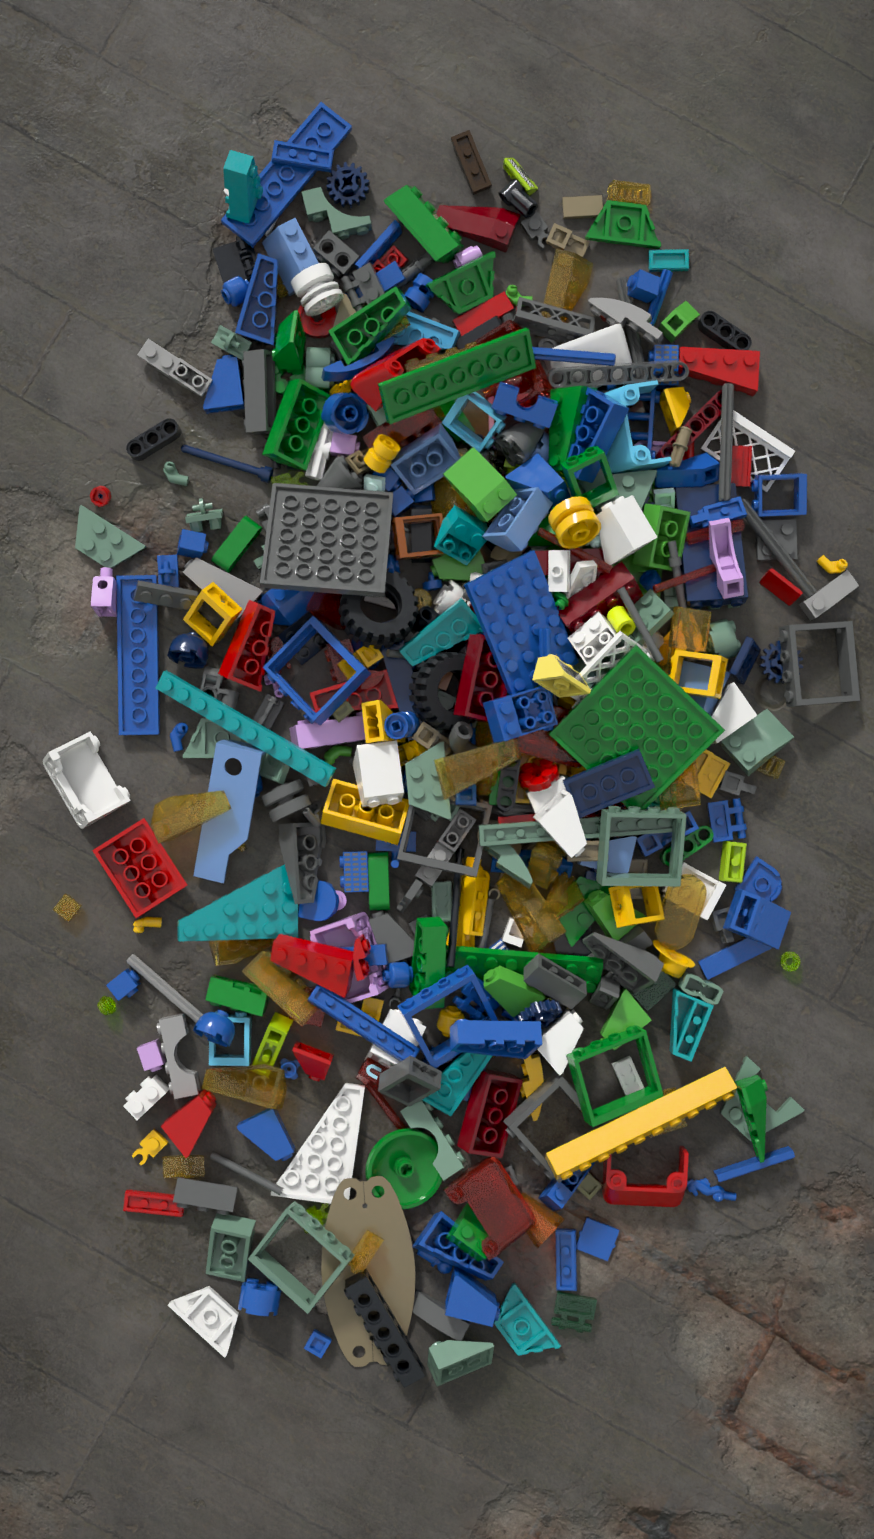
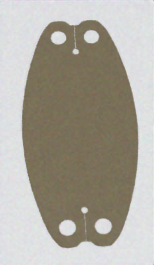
M383 1176L371 1177L368 1181H364V1185L363 1181L360 1182L356 1178H347L341 1181L334 1193L325 1229L332 1232L343 1245L349 1247L355 1256L324 1294V1299L334 1334L346 1359L354 1367H363L373 1361L381 1365H387L380 1349L378 1350L374 1341L370 1340V1336L373 1335L371 1332L368 1333L363 1324L364 1319L356 1314L354 1302L352 1299L348 1300L344 1293L345 1280L367 1268L407 1336L415 1295V1260L411 1236L398 1197L386 1178ZM373 1187H383L384 1195L380 1198L374 1197L372 1195ZM354 1188L357 1193L356 1197L352 1200L346 1199L344 1197L345 1189ZM364 1196H365V1203L367 1204V1208H363V1207H362V1205L364 1204ZM323 1245L321 1261L322 1285L325 1284L341 1263ZM362 1294V1295H360V1297H361V1298H366V1297H368V1295H367V1294ZM371 1311V1312H369V1313L374 1315V1314H377L378 1312H377V1311ZM382 1327L379 1330L386 1331L388 1328ZM390 1344L392 1347L397 1346V1344ZM356 1346H362L365 1349L363 1357L357 1358L353 1355V1349Z

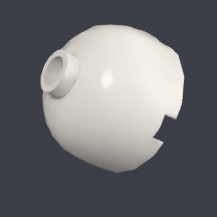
M453 580L448 581L450 583L449 586L444 585L433 601V604L436 605L434 610L439 615L460 598L463 599L464 589Z

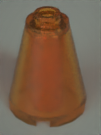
M517 1192L509 1200L512 1203L509 1207L537 1249L565 1220L561 1215L524 1192L521 1194Z

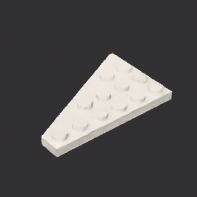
M351 1083L343 1085L276 1183L284 1188L281 1195L271 1191V1196L331 1204L334 1193L341 1181L353 1176L365 1085ZM347 1188L344 1191V1197L348 1200L351 1188Z

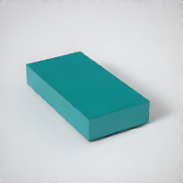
M689 249L649 250L648 271L662 272L664 269L669 271H688Z

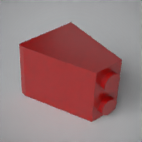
M205 1089L169 1116L161 1125V1128L185 1158L195 1148L217 1105L215 1096Z

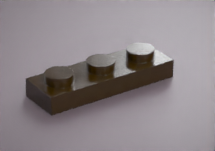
M470 130L451 137V142L473 195L492 188Z

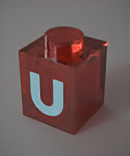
M367 1057L355 1078L376 1090L379 1087L380 1074L389 1068Z

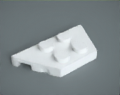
M210 1286L169 1302L168 1306L224 1358L227 1356L239 1314L238 1311Z

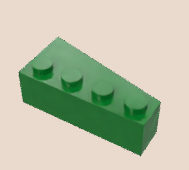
M395 286L330 329L329 333L347 365H350L367 357L375 348V345L380 343L412 308L403 292Z
M587 386L551 389L550 399L558 401V406L549 428L548 464L556 472L563 473L561 463L565 462L568 458L571 444H575L576 426H580L583 415L580 412L582 405L586 404L588 395H585Z
M440 917L417 918L411 966L413 969V981L409 984V990L413 996L445 977L448 927ZM445 997L425 1009L444 1008Z

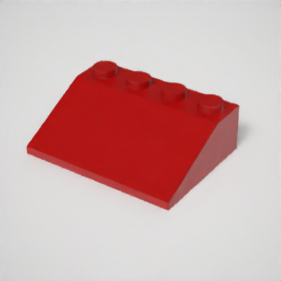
M145 818L92 850L135 918H139L188 886Z

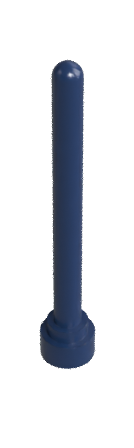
M188 445L181 446V451L257 475L263 482L270 483L274 468L268 466L258 468Z

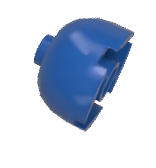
M218 1010L217 1013L207 1012L203 1014L196 1022L193 1031L201 1037L204 1033V1036L210 1042L230 1047L235 1035V1026L228 1018V1013Z

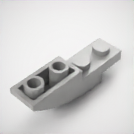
M611 298L589 299L590 311L598 317L600 315L605 317L609 325L621 324L623 328L628 323L627 327L629 329L644 334L643 338L648 342H655L659 345L662 341L663 332L650 324L652 321L651 314L643 309Z
M147 339L137 354L139 358L156 368L157 371L201 397L213 382L211 378L150 339Z
M459 809L427 857L448 862L476 819ZM421 866L415 877L429 887H432L442 870Z

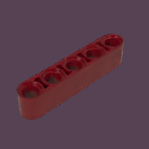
M722 390L717 392L684 425V427L690 429V425H694L698 432L692 430L687 447L721 415L722 405L718 402V398L722 399ZM704 412H708L711 418H707ZM679 431L661 447L656 454V459L665 458L664 451L668 452L671 456L672 444L676 442Z

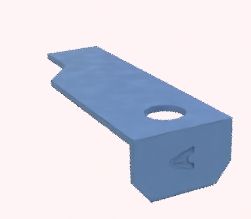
M221 740L216 743L193 875L195 877L224 884L229 854L248 840L261 759L266 754L252 744L235 740ZM235 758L240 761L242 765L240 774L231 775L226 771L225 764L228 759Z

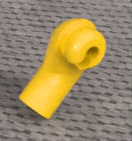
M824 555L816 561L829 574L842 573L848 566L847 561L844 559L830 561Z
M144 917L135 920L133 931L135 933H143L144 927L161 928L162 918Z

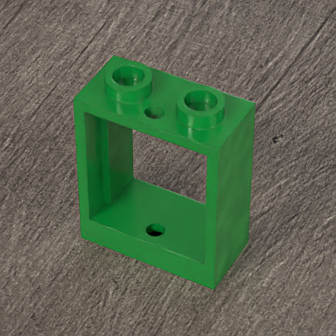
M598 446L589 447L583 453L571 456L561 463L572 497H585L590 501L592 507H595L619 495L605 452ZM599 460L606 483L581 494L574 472Z

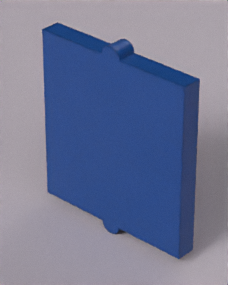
M586 1217L583 1228L579 1231L580 1235L576 1243L577 1250L608 1261L612 1249L616 1247L615 1241L620 1230Z

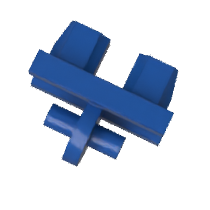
M157 555L158 584L180 588L178 555Z

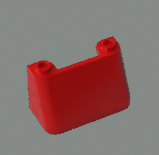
M430 338L417 340L386 355L356 374L351 381V388L374 411H378L383 406L378 383L433 363L441 348Z

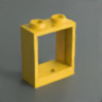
M212 582L201 590L183 620L205 641L214 646L224 638L243 609ZM204 601L224 618L218 630L198 612Z
M675 650L670 661L672 669L669 676L679 685L684 658L713 661L707 690L681 688L688 695L721 699L728 659L720 655Z
M614 886L609 888L617 928L665 919L658 886ZM641 888L647 917L636 919L630 889Z

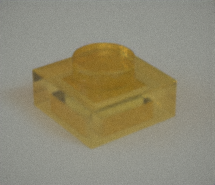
M66 893L53 910L70 922L82 905Z

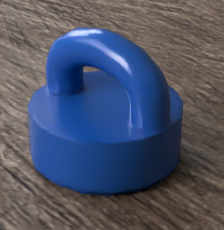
M653 569L645 571L640 577V584L646 591L650 589L655 590L661 583L660 575Z
M432 572L428 573V581L422 583L424 591L438 590L443 587L442 580H435Z

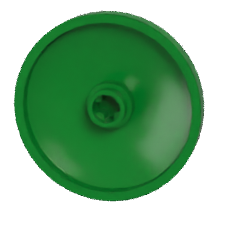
M411 1128L399 1129L385 1135L375 1144L368 1156L366 1180L368 1181L371 1177L375 1176L386 1178L393 1187L402 1209H409L423 1204L435 1194L443 1180L433 1165L438 1154L437 1142L427 1133ZM373 1187L372 1193L376 1198L384 1195L383 1187Z

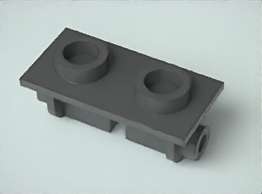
M267 693L253 720L270 730L285 703Z

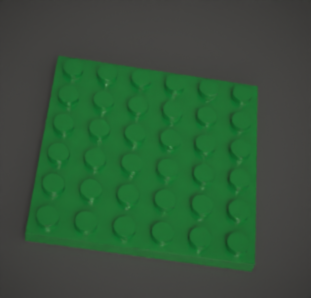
M635 645L591 689L590 694H586L549 732V735L587 770L640 749L655 788L621 802L627 808L629 806L640 807L641 810H645L725 729L644 651Z

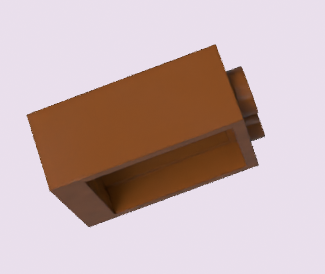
M442 513L395 517L391 520L396 561L445 555V553L438 549L407 553L404 529L405 524L433 522L435 538L437 539L444 519Z

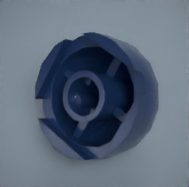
M189 632L178 635L173 639L167 656L177 664L178 661L184 662V667L201 669L204 665L206 666L209 649L199 634Z

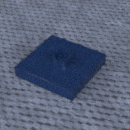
M748 636L729 672L738 683L743 685L761 651L754 639Z

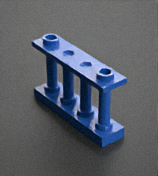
M607 385V390L617 389L616 385ZM656 387L651 393L640 394L638 400L651 401L650 413H627L628 420L649 421L648 432L630 433L632 440L648 441L647 448L650 451L651 460L656 458V451H653L652 447L656 403L660 402V391H657Z

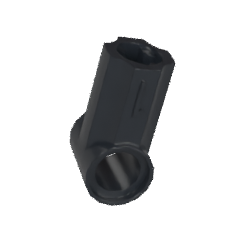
M512 179L498 192L501 200L510 207L512 205L525 218L533 216L538 208L537 202L525 192L522 185L516 179Z

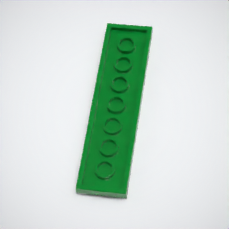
M525 327L378 383L387 422L393 424L535 369L536 364L530 331Z
M446 945L445 977L466 965L483 982L484 974L498 966L524 975V967L538 952L456 946L455 967L450 968L446 967L448 945ZM539 953L586 981L588 993H594L601 980L603 959Z

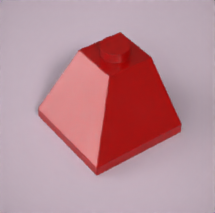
M297 1041L292 1052L305 1074H308L309 1078L314 1081L320 1082V1079L325 1080L334 1055Z

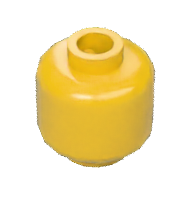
M447 1006L439 1013L437 1028L442 1032V1035L450 1037V1027L457 1020L465 1019V1016L457 1007Z

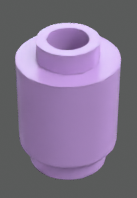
M477 245L474 247L470 246L454 255L453 264L457 269L483 256Z

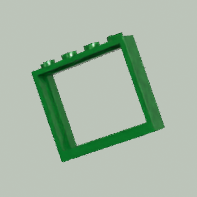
M629 1026L621 1033H612L606 1039L595 1040L589 1046L575 1048L566 1055L584 1121L592 1127L647 1105L664 1096L647 1032L639 1026ZM635 1039L648 1087L592 1110L579 1062Z

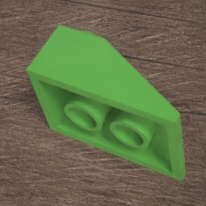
M474 447L443 473L444 477L480 521L488 522L517 496L504 477Z

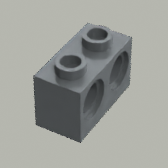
M330 230L313 248L318 262L327 263L333 275L337 278L348 276L356 268L355 263L360 259L359 255ZM326 247L333 249L329 254L323 252ZM341 260L348 261V264L344 267L338 265Z

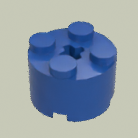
M334 393L324 403L321 418L333 432L354 434L366 426L369 413H367L366 402L358 394Z
M247 1278V1282L242 1283L238 1310L241 1311L243 1307L248 1314L269 1316V1312H274L273 1316L278 1315L282 1290L272 1281H267V1284L259 1283L258 1279Z

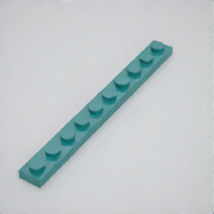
M163 671L155 689L322 786H328L336 770L335 767L171 672Z

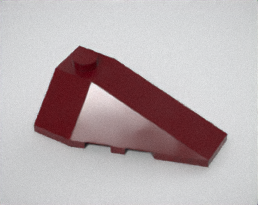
M439 205L436 213L438 217L442 216L449 223L447 227L451 232L455 231L458 235L503 252H507L520 218V214L496 207Z

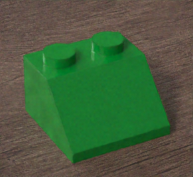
M294 310L279 324L278 333H275L276 347L272 350V359L276 361L278 370L302 369L306 335L299 312Z
M466 1203L446 1238L477 1261H482L488 1257L495 1245L500 1226Z

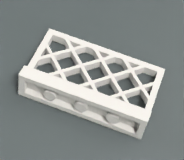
M733 410V438L735 446H738L736 435L743 433L748 436L749 444L743 446H752L751 461L753 462L754 472L751 475H758L768 471L769 474H772L773 470H777L775 474H780L795 453V450ZM721 419L701 447L703 451L720 461V456L717 453H720V451L713 452L707 446L711 440L719 439L721 443ZM762 445L765 448L766 455L754 457L753 446ZM777 455L783 459L779 467L771 468L769 457ZM766 458L768 469L757 471L755 460ZM770 480L766 486L762 484V490L768 492L775 480Z
M619 631L580 674L587 684L593 682L597 684L606 675H601V669L610 667L611 670L621 660H615V654L624 652L625 656L635 645L653 661L655 659L647 647L641 646ZM623 639L625 646L616 648V645ZM611 655L609 662L601 663L605 656ZM597 670L596 676L587 678L591 671ZM586 694L570 697L580 702Z

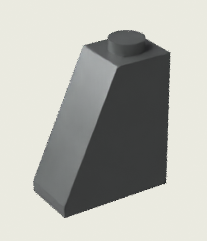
M382 910L373 913L369 923L376 943L387 944L388 963L413 956L414 939L389 912L384 913Z

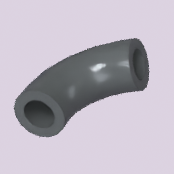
M457 722L449 735L450 748L459 759L471 766H476L480 760L482 748L474 745L469 740L473 735L472 727L466 722Z

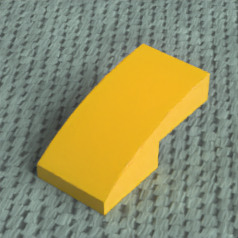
M369 645L368 648L363 646L353 653L367 669L384 657L379 649H374L373 645ZM345 659L337 664L347 680L356 673Z

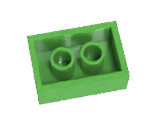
M645 504L643 513L658 538L635 552L633 564L672 571L668 560L670 558L668 542L676 541L678 556L682 558L691 512L661 505Z

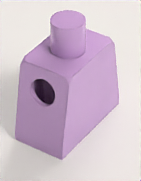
M108 567L101 568L100 576L93 577L91 607L98 617H117V582L112 577L113 569Z

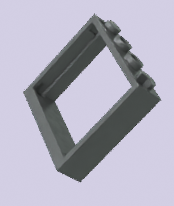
M853 621L796 624L779 627L780 637L778 638L781 645L780 659L783 665L782 679L785 686L784 697H786V707L860 701ZM835 629L842 696L802 699L795 632Z
M449 796L450 805L485 812L482 825L489 824L492 805H489V802L477 799L476 806L456 805L455 797ZM409 805L397 860L477 878L484 847L480 846L479 841L473 868L406 853L416 811L415 807Z
M556 1071L503 1121L508 1127L506 1129L507 1133L513 1139L517 1137L520 1140L518 1145L525 1152L529 1150L533 1154L530 1158L538 1167L541 1164L545 1168L543 1172L550 1180L553 1178L556 1180L547 1160L517 1127L558 1087L582 1113L577 1093ZM604 1123L595 1126V1129L603 1126ZM560 1178V1179H558V1180H556V1181H557L558 1183H560V1182L562 1181V1178Z

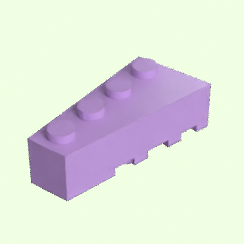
M357 712L354 717L347 716L341 722H338L336 719L329 720L328 718L320 726L315 722L311 724L309 720L297 721L298 725L289 728L291 742L302 749L323 747L324 745L332 746L345 742L351 743L366 740L362 712Z

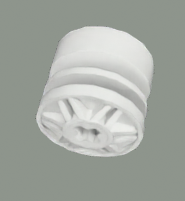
M327 263L312 265L298 273L291 281V286L297 297L302 298L300 302L307 316H315L326 312L336 306L344 297L338 283L332 282L334 275Z

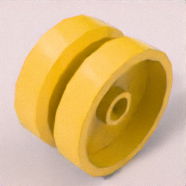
M571 497L562 501L551 510L548 516V522L563 548L571 549L583 546L592 541L601 530V523L594 513L590 501L585 497Z

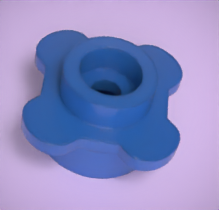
M283 1058L280 1061L281 1070L278 1073L279 1076L295 1080L298 1077L297 1068L300 1066L298 1060L289 1061Z

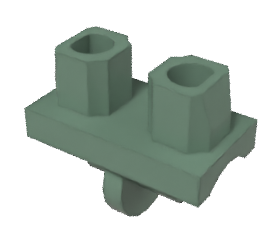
M221 325L211 341L213 345L240 360H243V351H249L253 344Z
M200 498L199 505H193L192 508L193 511L201 512L189 513L185 517L186 523H189L192 531H203L202 521L209 520L210 529H220L222 527L221 518L223 510L206 511V509H212L213 504H205L204 499Z

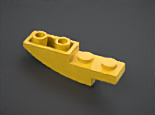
M539 1054L530 1055L527 1059H523L524 1064H521L524 1076L528 1075L527 1078L522 1079L523 1085L520 1090L522 1098H528L544 1082ZM542 1104L529 1115L532 1116L533 1121L538 1120Z

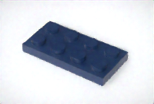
M640 749L563 780L567 792L573 797L579 818L655 788Z

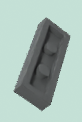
M139 580L134 593V601L189 610L198 597V591Z

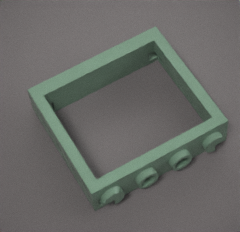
M608 806V809H601L596 881L601 886L680 887L687 814L680 811V808L668 807L667 810H660L659 807H648V810H641L640 807L629 806L628 809H621L619 806ZM611 817L673 818L669 874L607 873Z
M294 1201L285 1209L248 1260L308 1314L355 1255L349 1247L336 1239L332 1232L326 1230L319 1220L313 1218L305 1211L302 1205ZM290 1217L341 1262L316 1295L310 1292L265 1251Z

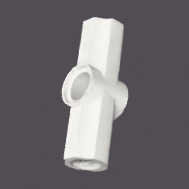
M325 423L322 425L305 474L307 478L317 481L322 479L327 460L330 459L331 455L330 448L333 431Z

